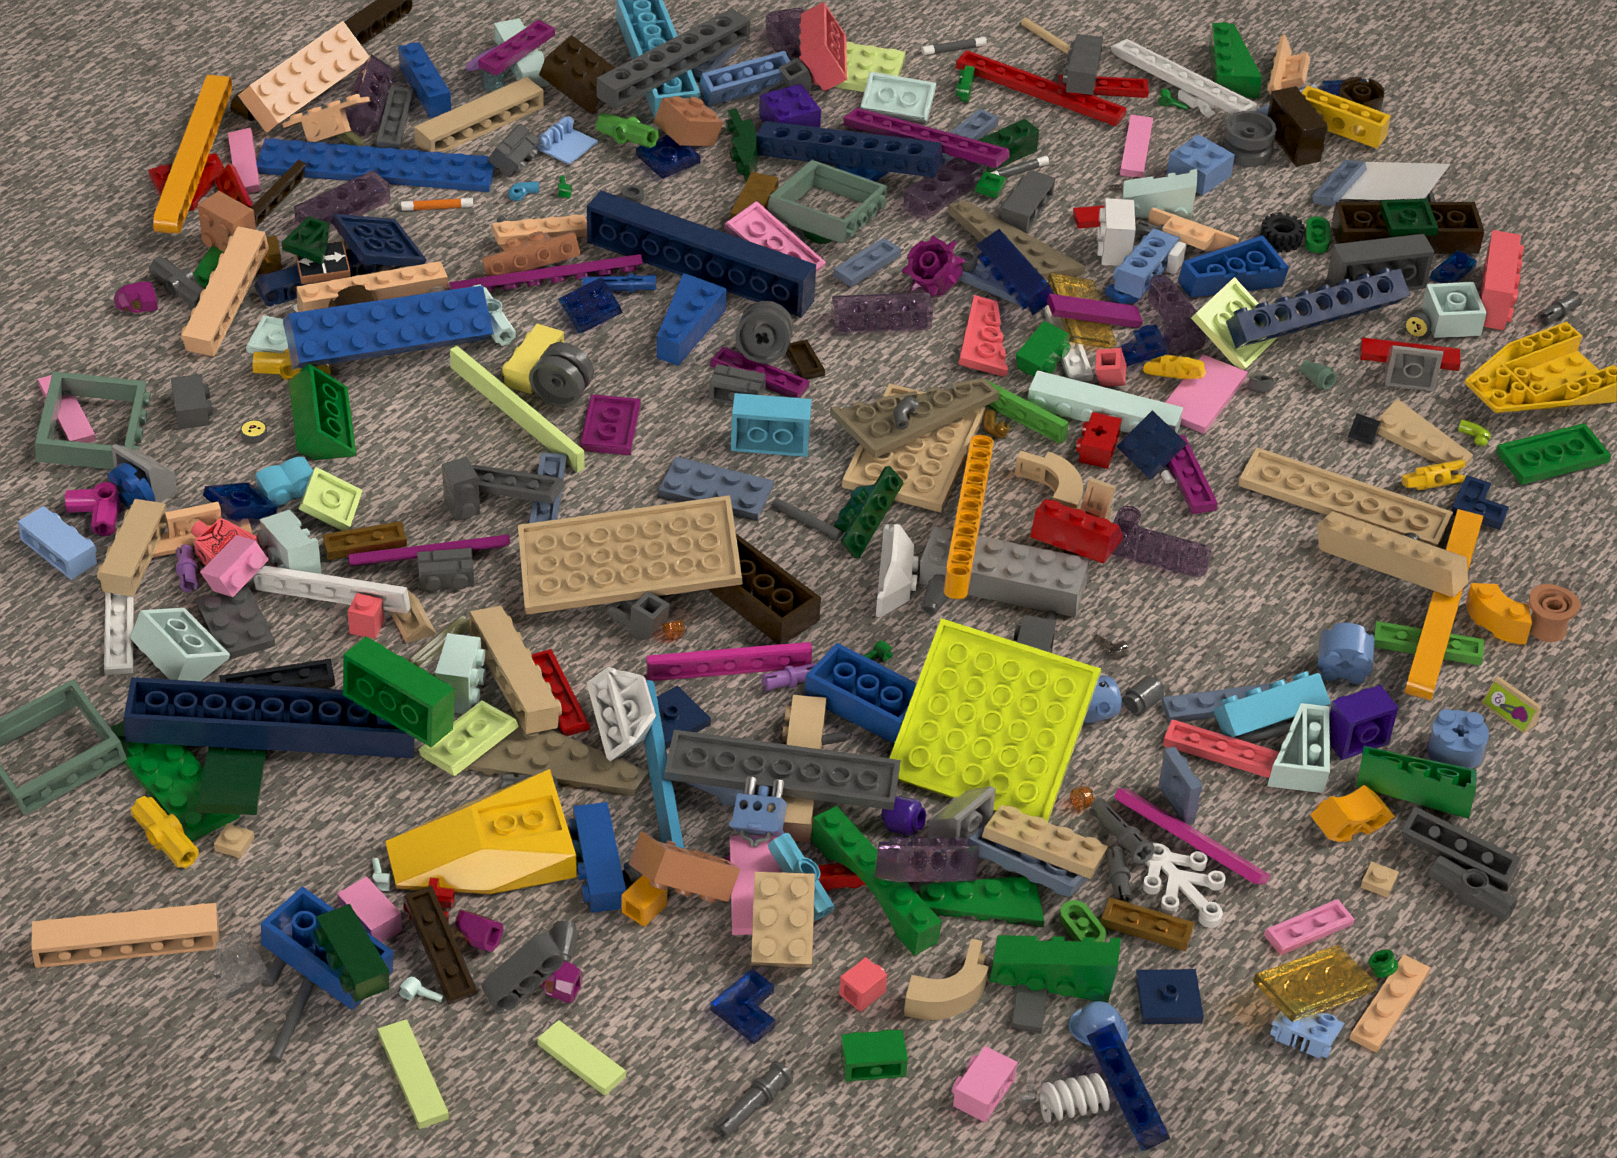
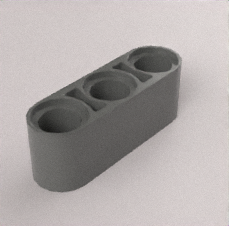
M541 933L531 938L483 981L482 989L496 1013L505 1012L504 1009L508 1011L515 1008L563 965L564 957L550 934Z

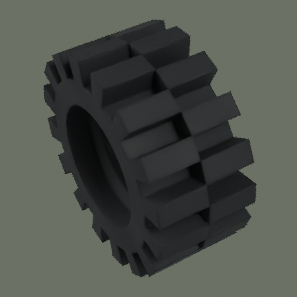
M1278 212L1277 215L1271 213L1270 217L1267 215L1265 220L1263 219L1260 236L1263 235L1274 250L1279 249L1278 252L1281 253L1283 250H1286L1287 253L1291 249L1295 251L1297 247L1301 246L1305 226L1302 224L1301 219L1297 220V216L1290 217V213H1286V215H1282V212Z

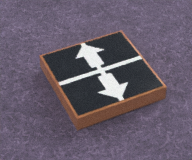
M343 241L328 242L323 264L295 255L301 284L351 277Z

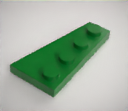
M1025 876L925 883L918 886L919 897L936 915L959 918L965 915L977 917V920L989 921V918L1006 920V923L1010 924L1025 922L1033 923V926L1044 927V916L1036 883L1029 881Z

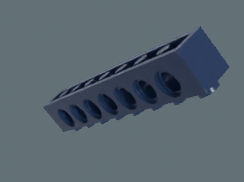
M765 121L756 135L758 155L806 162L814 160L822 164L845 165L847 167L935 178L943 163L941 142Z
M1390 268L1378 271L1375 276H1370L1368 273L1357 277L1356 281L1350 282V279L1336 283L1335 287L1330 288L1329 285H1324L1317 288L1316 292L1313 293L1306 290L1296 294L1295 298L1292 299L1284 296L1275 300V303L1270 305L1266 301L1255 305L1252 310H1248L1247 307L1238 309L1233 312L1234 316L1226 321L1234 345L1237 349L1398 304L1411 296L1401 269L1391 271Z

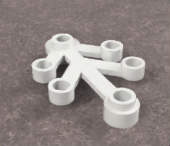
M1152 843L1155 847V852L1151 859L1146 862L1149 871L1148 875L1144 878L1143 890L1151 895L1157 894L1160 891L1161 879L1159 874L1162 869L1168 876L1166 895L1162 897L1161 910L1166 914H1174L1178 911L1179 899L1177 894L1179 888L1199 909L1198 920L1203 926L1208 928L1219 926L1223 916L1222 909L1217 903L1208 902L1192 884L1206 886L1218 891L1224 887L1225 875L1220 871H1211L1208 875L1178 870L1175 865L1187 866L1194 871H1203L1206 868L1208 858L1203 852L1196 851L1190 856L1172 853L1163 844Z

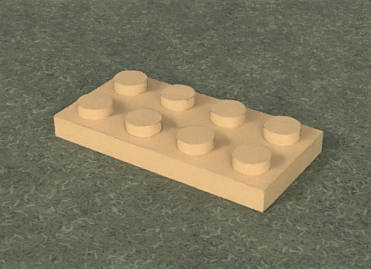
M1000 805L985 826L982 835L985 839L1088 879L1093 877L1108 849L1107 845L1101 844L1095 838L1083 837L1067 827H1057L1047 823L1041 817H1031L1021 813L1012 806Z

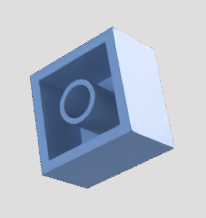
M1198 134L1170 153L1167 176L1169 173L1180 175L1197 169L1196 192L1203 196L1231 176L1235 154Z

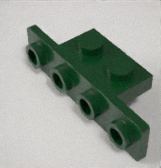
M891 466L884 467L875 484L859 486L851 492L849 501L839 512V518L834 524L835 528L845 532L841 543L854 558L861 557L904 484L903 480Z

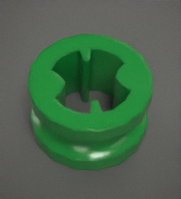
M1389 949L1379 950L1368 959L1373 974L1378 978H1385L1394 974L1399 967L1394 953Z

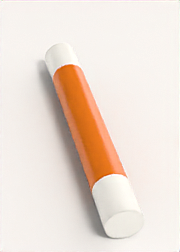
M473 198L402 201L401 207L402 211L473 207Z

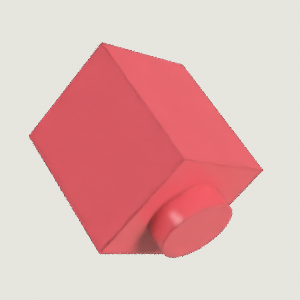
M1121 348L1096 350L1095 372L1100 386H1125L1126 362Z
M356 593L348 610L349 634L376 639L384 622L383 598Z
M865 957L840 977L839 995L862 1012L886 993L888 974L885 973L880 965L874 964Z

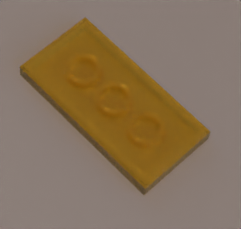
M1050 273L1047 278L1052 294L1101 301L1094 280ZM1061 317L1065 331L1069 333V342L1110 349L1115 347L1117 342L1110 324Z
M1339 945L1256 973L1253 979V983L1291 1022L1374 992L1378 985Z

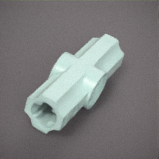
M483 287L493 329L491 336L501 346L508 345L516 337V331L502 312V303L497 299H493L487 288Z

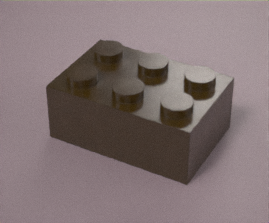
M571 35L546 56L539 76L589 114L593 115L605 104L604 101L597 97V77L615 69V67Z
M1297 86L1272 91L1267 116L1276 125V142L1296 167L1320 162L1324 152L1325 135L1328 132L1326 122L1322 120L1316 109L1311 106Z

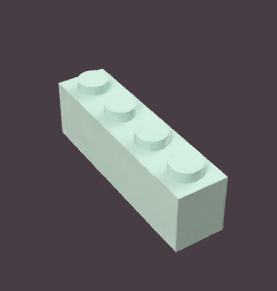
M520 18L494 23V38L497 46L527 27L523 25ZM537 48L510 66L517 81L528 77L539 87L549 86V82L539 76L544 63V56L542 51H538Z

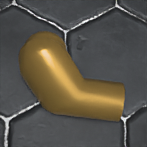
M985 411L983 416L984 430L998 439L1005 438L1010 431L1009 424L1006 423L1004 425V421H1000L997 424L995 411Z

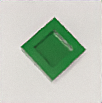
M984 171L976 184L975 192L997 199L1006 185V177Z

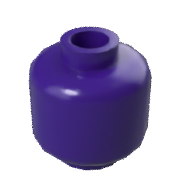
M896 796L894 810L882 809L881 818L885 822L888 831L912 836L924 827L926 810L922 807L920 801L916 799Z

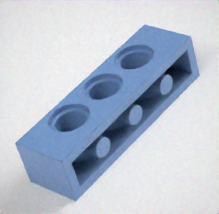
M782 51L702 73L699 91L707 106L762 92L763 89L782 80L778 67L790 62L786 52Z
M1154 228L1147 236L1144 235L1141 243L1138 246L1135 245L1132 253L1124 258L1121 266L1116 267L1113 274V279L1115 280L1114 289L1141 299L1166 270L1168 255L1175 244L1178 243L1180 237Z

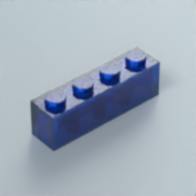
M1000 229L976 244L980 253L977 256L980 263L985 268L987 266L990 267L989 271L997 282L1000 280L1003 282L1002 286L1009 296L1015 295V301L1022 310L1027 309L1033 316L1048 305L1046 301L1048 295L1054 294L1050 284Z
M1109 1024L1087 1035L1086 1037L1141 1150H1148L1171 1139L1115 1024Z

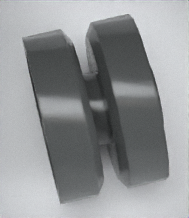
M1241 111L1228 117L1222 147L1235 154L1233 163L1243 167H1257L1267 163L1272 156L1273 141L1276 134V125L1272 119L1254 111Z
M760 301L751 304L743 312L736 329V343L739 351L747 359L756 363L768 364L777 361L786 353L793 335V321L790 314L783 306L773 301Z
M556 342L547 347L540 359L530 370L529 382L533 391L544 402L561 408L573 406L588 387L594 376V368L587 354L581 349L569 343Z

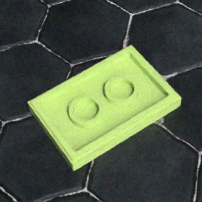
M480 701L454 721L453 730L432 748L424 744L418 750L424 759L456 776L519 726L515 718L484 701Z

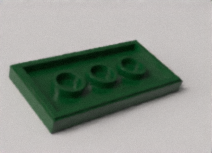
M208 747L197 802V812L257 815L266 761V750Z

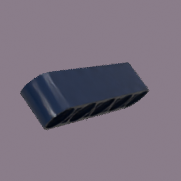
M351 249L345 251L351 277L375 272V264L365 265L358 260ZM296 265L261 276L255 282V289L263 302L271 307L297 299V287L308 284H301Z

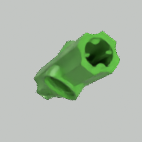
M602 113L598 116V120L595 123L597 131L612 136L619 144L631 142L651 148L656 145V141L659 138L658 130L652 126L641 124L634 116L625 119L608 113Z

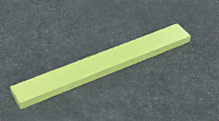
M455 346L450 349V364L454 371L554 454H567V465L578 473L585 468L584 450L461 348Z

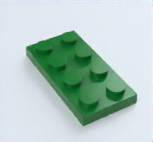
M1585 423L1499 444L1496 449V454L1521 485L1606 464L1611 459L1609 451Z

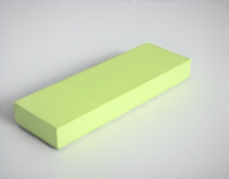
M560 1020L537 1038L538 1045L604 1096L626 1078L625 1069Z

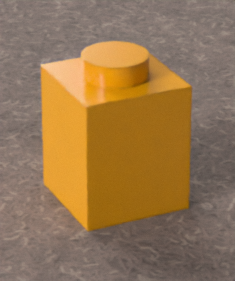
M642 875L622 894V913L645 927L667 906V889L662 890L650 885V879Z

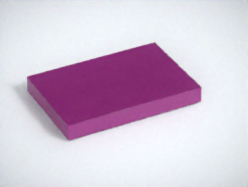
M591 394L580 447L588 452L631 455L641 399Z

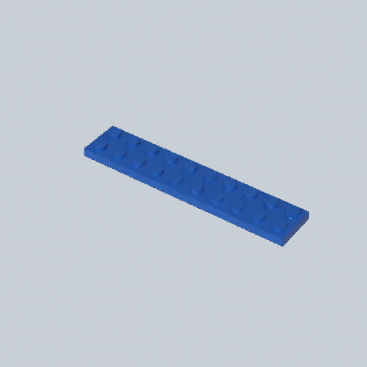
M276 138L264 139L256 163L258 173L284 175L299 159L306 165L304 177L481 192H490L495 171L494 165L488 160L489 156L452 154L438 151L378 148L324 142H304L300 140H280Z

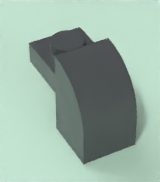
M798 57L778 67L782 78L781 81L762 90L763 94L801 84L809 94L812 85L809 71Z
M647 591L639 600L614 602L608 608V616L628 627L629 635L645 640L667 621L670 604Z

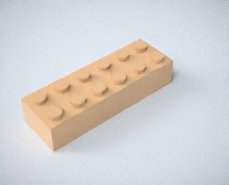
M342 21L248 86L238 96L264 131L269 132L368 61L370 57Z

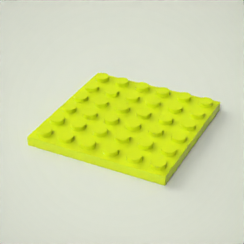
M941 618L890 755V759L901 760L898 781L952 799L961 796L967 790L992 786L996 789L994 813L1000 805L1012 806L1021 813L1031 817H1041L1048 823L1097 686L1101 668Z

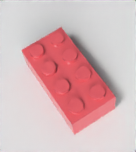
M822 2L801 13V23L799 24L801 34H799L801 56H799V59L810 70L811 78L815 85H820L822 90L826 91L847 80V40L845 33L825 2Z
M1492 230L1484 262L1479 295L1487 313L1483 327L1505 330L1506 322L1511 323L1513 306L1517 301L1522 260L1520 259H1522L1524 245H1520L1521 235Z

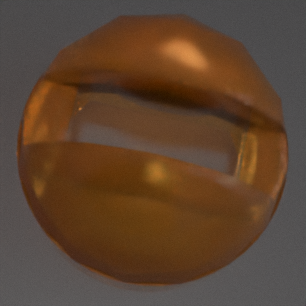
M683 619L662 624L663 632L668 639H675L674 632H676L679 639L684 635L685 626Z
M1080 786L1071 790L1070 800L1075 809L1084 810L1089 808L1095 800L1092 794L1093 790L1090 787Z

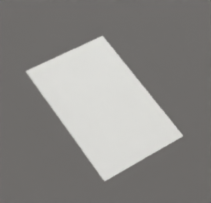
M1365 162L1367 170L1341 199L1389 200L1426 198L1450 164Z

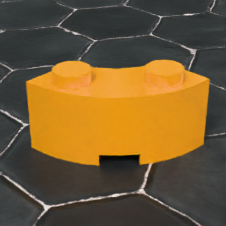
M1471 583L1465 605L1472 620L1479 627L1483 626L1494 633L1493 636L1498 639L1526 645L1532 625L1528 604L1516 602L1508 598L1501 592L1498 584Z
M1365 785L1347 796H1330L1328 799L1321 801L1317 805L1316 810L1310 814L1327 838L1336 842L1351 841L1352 835L1362 831L1366 835L1373 833L1395 817L1377 793Z

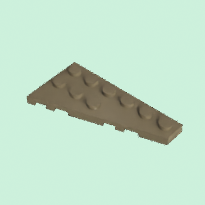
M960 201L948 206L947 213L1026 284L1079 276L1085 273V265L968 201Z
M981 378L955 383L953 388L940 390L939 387L929 388V392L917 394L916 391L882 397L878 398L875 403L865 405L861 401L853 403L852 407L840 409V406L830 407V415L874 458H877L999 400V392L987 380ZM912 396L918 400L919 408L915 409V413H907L908 427L900 430L895 425L894 409L904 397Z
M503 709L501 710L502 712L516 719L519 727L462 770L464 772H468V770L483 771V774L494 776V773L515 774L514 777H518V774L536 775L550 769L552 776L557 777L558 783L571 784L572 787L580 789L583 786L599 788L601 792L636 796L649 778V771L619 758L609 761L606 758L605 752L555 731L545 730L525 734L515 714Z

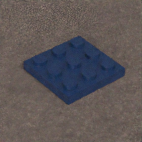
M333 214L331 223L361 263L365 265L381 264L388 267L392 265L411 267L426 263L427 259L396 219Z

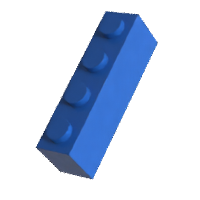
M408 43L407 45L398 46L399 68L429 118H434L451 111L450 91L421 43Z
M608 802L573 806V818L568 819L570 836L576 835V840H573L576 858L580 857L581 862L577 863L578 878L585 881V885H581L583 903L589 902L591 913L622 909V894L626 891Z

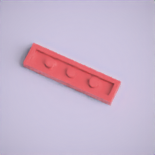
M1173 719L1163 741V746L1171 748L1175 746L1178 751L1270 778L1273 764L1279 755V751Z

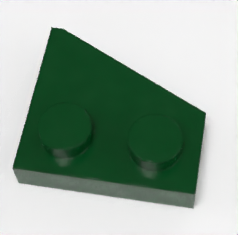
M308 216L281 242L282 250L323 264L330 234V224Z

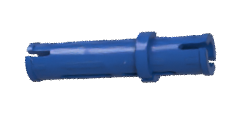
M629 273V276L582 277L583 293L597 291H629V293H634L635 290H656V275L634 276V273Z

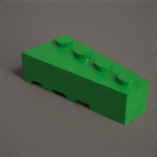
M1226 22L1212 23L1209 41L1212 81L1245 98H1259L1262 76L1235 24Z
M1364 746L1356 786L1362 787L1365 785L1375 793H1382L1393 798L1406 800L1469 819L1477 785V770Z
M997 935L989 982L1016 987L1018 984L1027 985L1033 991H1040L1046 988L1048 989L1047 992L1061 996L1108 1003L1118 968L1121 938H1110V942H1096L1095 937H1083L1082 942L1065 941L1063 936H1053V938L1047 941H1039L1037 936Z

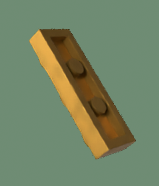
M402 521L322 534L328 560L348 557V554L407 547V538Z
M1109 897L1101 918V924L1105 928L1182 951L1187 950L1195 922L1111 897Z

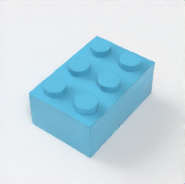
M735 393L732 410L731 451L808 457L812 399Z

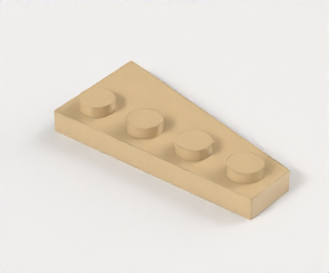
M1398 399L1377 419L1382 422L1378 435L1437 464L1464 459L1465 467L1451 470L1457 474H1460L1472 461L1473 454Z

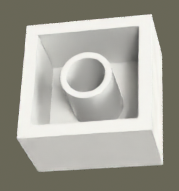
M1105 198V206L1100 208L1099 222L1102 223H1100V227H1097V256H1101L1102 265L1121 266L1124 258L1127 255L1129 256L1133 250L1135 237L1134 200Z

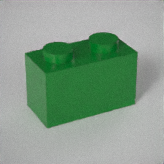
M1043 321L1016 353L1017 369L1035 377L1037 370L1052 374L1056 364L1061 358H1065L1070 351L1069 333Z
M903 1029L841 1034L840 1054L845 1082L906 1077L908 1057Z

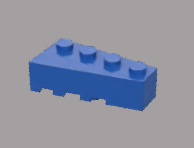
M1261 235L1183 261L1177 282L1190 298L1216 295L1234 277L1247 291L1282 287L1289 266L1264 236Z
M683 273L657 334V358L679 366L726 311L727 289Z

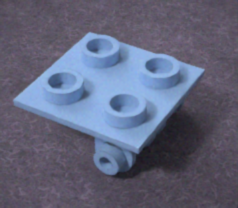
M564 116L558 123L549 127L545 133L539 135L540 143L536 149L570 165L598 143V140L574 130L573 118Z
M1288 1000L1274 1019L1270 1035L1275 1037V1041L1289 1046L1295 1034L1292 1048L1294 1049L1301 1036L1304 1039L1300 1051L1304 1052L1310 1040L1306 1053L1319 1059L1321 1057L1328 1058L1332 1049L1330 1046L1345 1023L1338 1021L1335 1016L1329 1013H1319L1309 1009L1302 1002Z

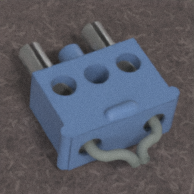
M747 777L744 794L737 793L733 819L729 822V825L736 832H740L741 837L750 842V846L758 847L760 842L768 841L771 836L779 837L785 834L783 825L787 802L781 798L784 781L774 780L771 797L768 796L769 787L759 786L758 795H754L757 781L755 777ZM745 833L767 836L758 838L754 843V840L750 836L745 835Z

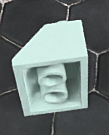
M185 608L140 610L130 639L170 680L202 681L230 657V654Z

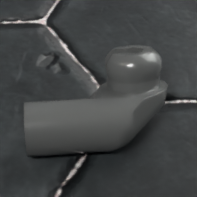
M912 396L904 397L894 409L895 425L900 430L908 427L907 413H915V409L919 408L918 400Z

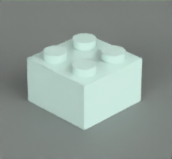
M1474 282L1426 284L1421 307L1424 314L1431 321L1430 329L1434 338L1481 336L1487 313Z
M447 633L435 671V677L455 688L454 713L465 714L473 708V705L479 703L480 689L478 688L479 685H484L486 679V669L482 668L485 660V650L481 649L480 637Z

